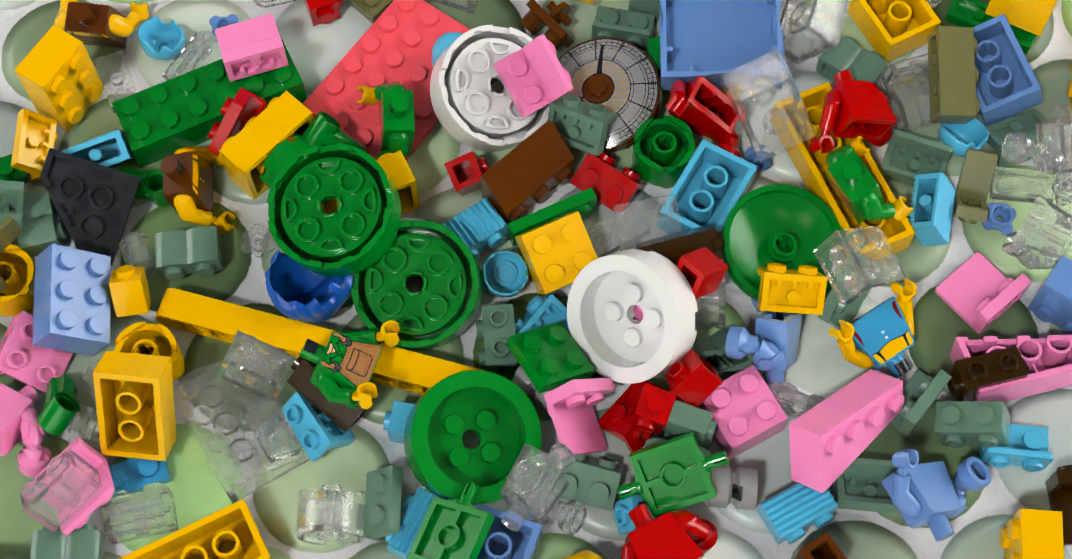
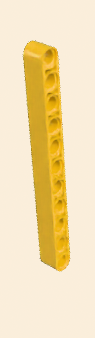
M176 288L166 289L155 316L158 322L171 328L294 361L299 357L307 338L324 346L334 331ZM381 343L380 345L383 346L370 381L422 395L428 388L450 375L463 371L484 370L394 346L390 347Z

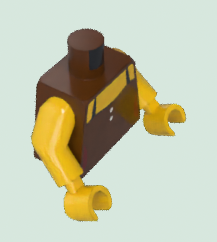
M60 0V9L54 23L56 27L82 41L84 45L126 48L127 37L131 35L141 21L149 19L148 2L144 4L130 3L131 12L125 17L108 5L79 3L78 0Z
M188 146L176 150L173 155L166 156L160 166L163 172V194L179 217L185 222L201 226H217L221 235L235 228V226L228 224L235 219L233 213L226 211L218 217L214 216L213 164L211 160L217 166L222 167L224 163L221 155L217 156L208 151V147Z

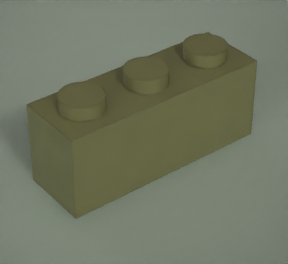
M937 26L927 35L930 123L966 124L977 117L980 108L979 98L976 97V84L979 77L978 68L975 67V55L978 47L977 39L974 38L973 27Z

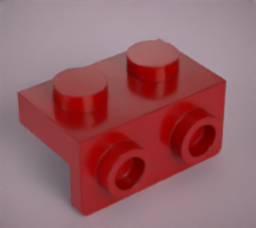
M242 87L234 99L228 96L220 110V113L225 115L222 122L215 121L207 136L212 139L207 150L218 156L223 143L228 138L236 136L245 127L249 119L257 117L263 112L268 102Z
M604 151L599 156L587 153L570 183L582 191L592 188L598 202L616 214L623 215L638 189L642 190L645 186L639 180L641 175L627 166L621 169L614 164L616 159Z
M648 380L632 383L598 420L601 428L624 441L630 452L640 450L645 445L646 440L655 434V432L642 431L635 424L628 422L639 391L645 383L666 391V389Z

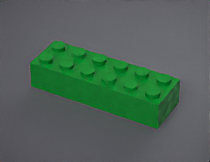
M283 40L282 43L288 66L230 82L223 59H220L112 102L139 167L142 168L162 160L168 155H173L180 148L196 146L211 140L207 136L215 121L221 123L225 116L220 113L222 106L228 96L234 99L241 87L266 100L268 104L273 98L280 97L286 90L301 103L306 101L307 96L303 81Z

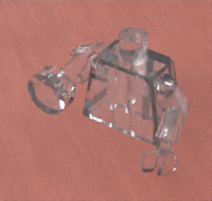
M1057 104L1049 110L1052 117L1051 120L1036 124L1038 144L1035 143V140H1029L1028 136L1023 132H1010L1003 140L1002 154L1005 161L1009 163H1023L1027 157H1031L1034 165L1038 168L1036 171L1046 174H1057L1058 188H1072V106L1069 104Z
M1072 169L1062 170L1058 173L1052 184V190L1056 195V204L1038 195L1019 231L1006 234V238L1010 242L1003 244V251L1014 256L1029 270L1053 269L1062 255L1072 258Z
M562 443L555 444L551 447L549 454L530 445H524L501 489V495L509 506L501 520V523L507 528L518 532L525 520L542 525L547 524L553 517L557 521L559 529L570 535H575L582 528L587 516V506L573 499L566 503L558 501L569 486L561 469L567 468L575 462L574 455L566 445Z

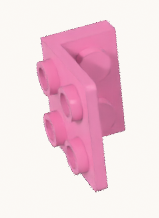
M273 14L263 15L215 29L221 56L230 82L289 65Z
M544 34L536 37L522 49L493 64L522 118L545 107L573 89L569 72L561 66L556 57V49L553 43L547 40Z
M976 252L936 287L935 293L980 335L1024 295L1032 281L1023 273L1014 281L1011 278L1007 279L982 254Z
M22 310L13 316L0 341V375L5 374L46 394L48 382L52 377H61L73 353L32 346L33 315Z
M611 377L574 379L544 394L548 414L552 418L558 435L559 445L563 449L565 456L601 453L608 449L593 405L604 401V395L615 390Z
M79 437L73 440L30 482L32 490L56 507L60 530L66 536L73 530L81 528L88 520L89 515L99 506L105 505L115 491L107 459Z

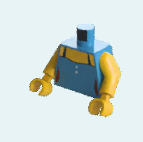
M904 278V288L896 282L893 283L891 290L894 294L898 295L896 300L894 297L883 301L852 323L840 319V331L835 328L829 329V335L837 339V344L845 361L868 370H876L886 364L895 378L903 376L912 369L902 353L915 344L913 337L915 332L912 297L916 294L917 286L914 282Z

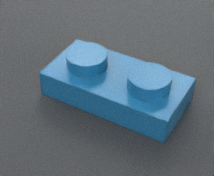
M131 458L109 466L115 491L108 503L110 504L171 482L172 479L166 461Z

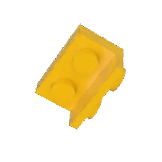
M24 108L18 112L11 167L30 173V182L38 183L41 181L40 175L49 148L54 149L57 143V120Z
M767 263V267H757V274L761 276L757 309L760 311L823 315L828 277L817 272V267L799 265L798 270L786 269L787 265L780 263Z

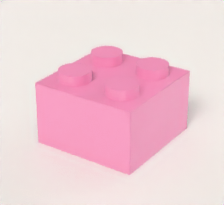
M754 364L723 380L698 406V408L713 412L711 420L717 422L713 437L721 450L726 451L729 460L782 432L788 420L787 415Z

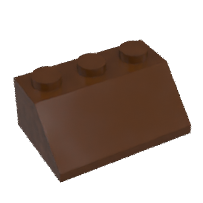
M548 120L480 176L482 199L487 198L507 226L508 223L527 216L530 208L536 203L541 204L546 201L555 187L559 184H566L574 174V157L553 122Z

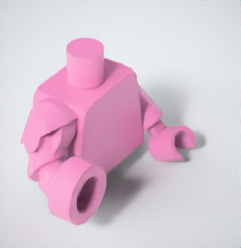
M0 383V455L4 457L22 439L25 447L18 454V469L25 476L36 477L52 461L49 449L40 445L42 443V434L46 435L47 432L37 422V417L40 413L34 408V403L39 400L38 393L30 385L15 391Z

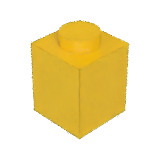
M123 265L116 270H112L109 287L116 317L148 313L151 296L144 266Z

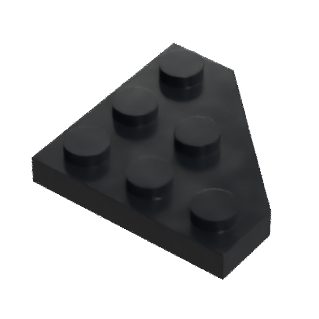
M49 148L40 179L52 198L65 228L68 229L76 249L111 256V266H113L142 178Z

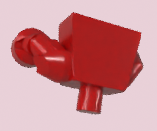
M849 70L838 72L833 78L836 85L826 94L819 124V129H822L821 134L811 139L809 143L810 150L816 152L821 149V154L832 151L834 140L830 136L831 131L834 137L857 138L861 136L872 145L884 146L892 136V127L897 123V119L890 107V98L879 90L874 83L854 80Z
M698 76L687 84L681 80L674 82L670 90V100L665 106L669 114L684 121L696 135L706 136L715 142H720L714 145L741 158V154L738 151L739 136L736 134L734 127L743 108L702 76Z
M642 504L628 513L636 530L627 535L625 544L621 548V559H702L703 553L710 551L715 545L718 538L717 529L709 520L698 519L700 516L686 510L671 511L654 519L647 506Z

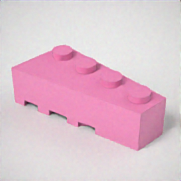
M1030 335L1017 336L1016 339H998L997 336H984L983 339L968 340V337H956L950 352L953 365L958 360L1011 347H1017L1028 370L1027 377L978 389L974 401L1007 402L1072 386V335H1048L1047 338H1030Z
M870 369L789 423L791 480L824 493L903 409L905 401L903 380Z

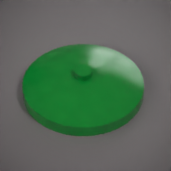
M784 184L767 185L757 188L743 196L731 209L724 221L721 231L725 244V249L721 250L723 262L728 266L727 272L733 282L746 295L758 301L761 278L757 274V267H767V263L787 265L786 269L798 270L799 265L817 267V272L828 277L826 292L833 287L843 270L846 257V243L838 219L825 202L805 189Z

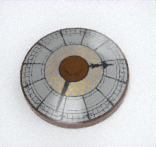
M595 38L572 47L558 59L561 66L569 72L573 89L565 95L578 96L581 101L589 104L603 105L608 111L617 114L616 120L608 125L604 152L611 153L630 146L634 143V136L638 127L647 119L653 117L656 119L662 100L660 77L649 56L636 45L617 38Z

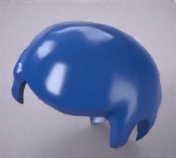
M277 250L271 258L270 267L265 273L267 292L275 307L288 318L309 324L326 321L338 312L350 296L353 286V275L328 277L315 274L300 266L285 253H281L280 250Z

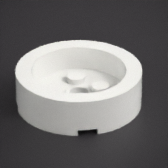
M483 25L465 32L439 56L430 79L431 102L439 122L457 141L480 151L495 152L507 150L523 142L547 122L550 104L522 118L505 86L502 93L491 91L490 82L492 78L499 79L502 82L493 64L522 49L533 40L531 37L512 27L504 28Z
M634 248L600 257L586 265L579 272L571 286L567 300L569 332L595 371L605 378L611 377L612 381L627 384L639 383L669 371L676 361H680L691 350L696 339L695 312H698L693 290L680 269L659 253L635 250ZM634 305H637L642 309V321H639L638 319H633V310L635 307Z

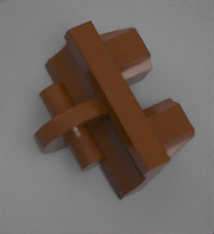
M530 0L526 4L530 10L520 22L532 35L545 25L548 30L544 35L547 40L553 43L555 49H558L562 44L568 48L574 42L559 25L562 22L567 27L572 23V19L568 16L571 11L570 5L566 2L556 5L551 1L547 5V8L551 11L548 14L535 0Z

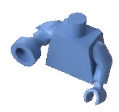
M751 298V301L756 311L761 312L759 309H757L758 301ZM764 311L756 317L755 336L750 335L745 327L730 326L725 344L726 357L741 360L745 355L751 354L756 368L765 371V383L772 385L783 384L784 372L797 360L802 314Z
M903 449L901 452H896L892 456V464L898 470L881 481L891 497L892 503L897 507L911 528L929 526L936 541L949 538L955 532L948 519L955 518L968 507L965 505V490L977 492L991 483V474L987 466L977 457H968L957 466L958 473L953 476L955 478L953 482L943 461L918 464L919 455L915 449Z

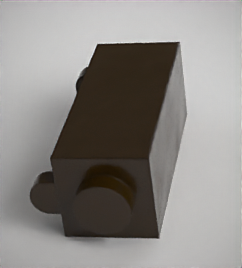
M705 225L636 243L637 250L659 253L677 266L682 255L703 247L708 248L719 259H723L721 250L725 249V244L720 231H716V228L711 225Z
M299 356L291 366L294 372L287 382L343 431H348L361 419L368 409H363L358 404L355 410L344 404L328 402L317 386L313 385L310 381L316 364Z

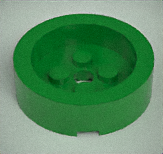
M336 143V145L321 147L316 145L298 153L278 172L270 187L267 203L269 204L268 227L277 245L300 266L322 276H349L369 268L388 251L395 240L400 226L401 202L394 182L371 155L348 144ZM336 199L338 201V211L325 214L323 212L324 204L328 200Z
M405 220L400 221L398 233L388 251L369 268L353 274L351 294L359 317L370 330L378 329L381 332L383 323L390 320L396 321L401 330L398 333L399 342L396 346L411 350H429L441 347L455 340L469 327L480 307L483 281L476 257L454 232L431 221ZM419 275L424 281L422 290L412 293L407 288V282L410 277Z
M480 370L458 372L428 388L411 409L404 431L406 458L419 483L425 486L431 493L446 500L460 499L466 481L472 482L480 487L471 504L472 506H477L478 503L483 505L496 502L517 491L534 471L542 445L539 417L528 396L509 379L492 372ZM467 430L473 431L479 437L478 444L474 449H469L463 445L462 435Z

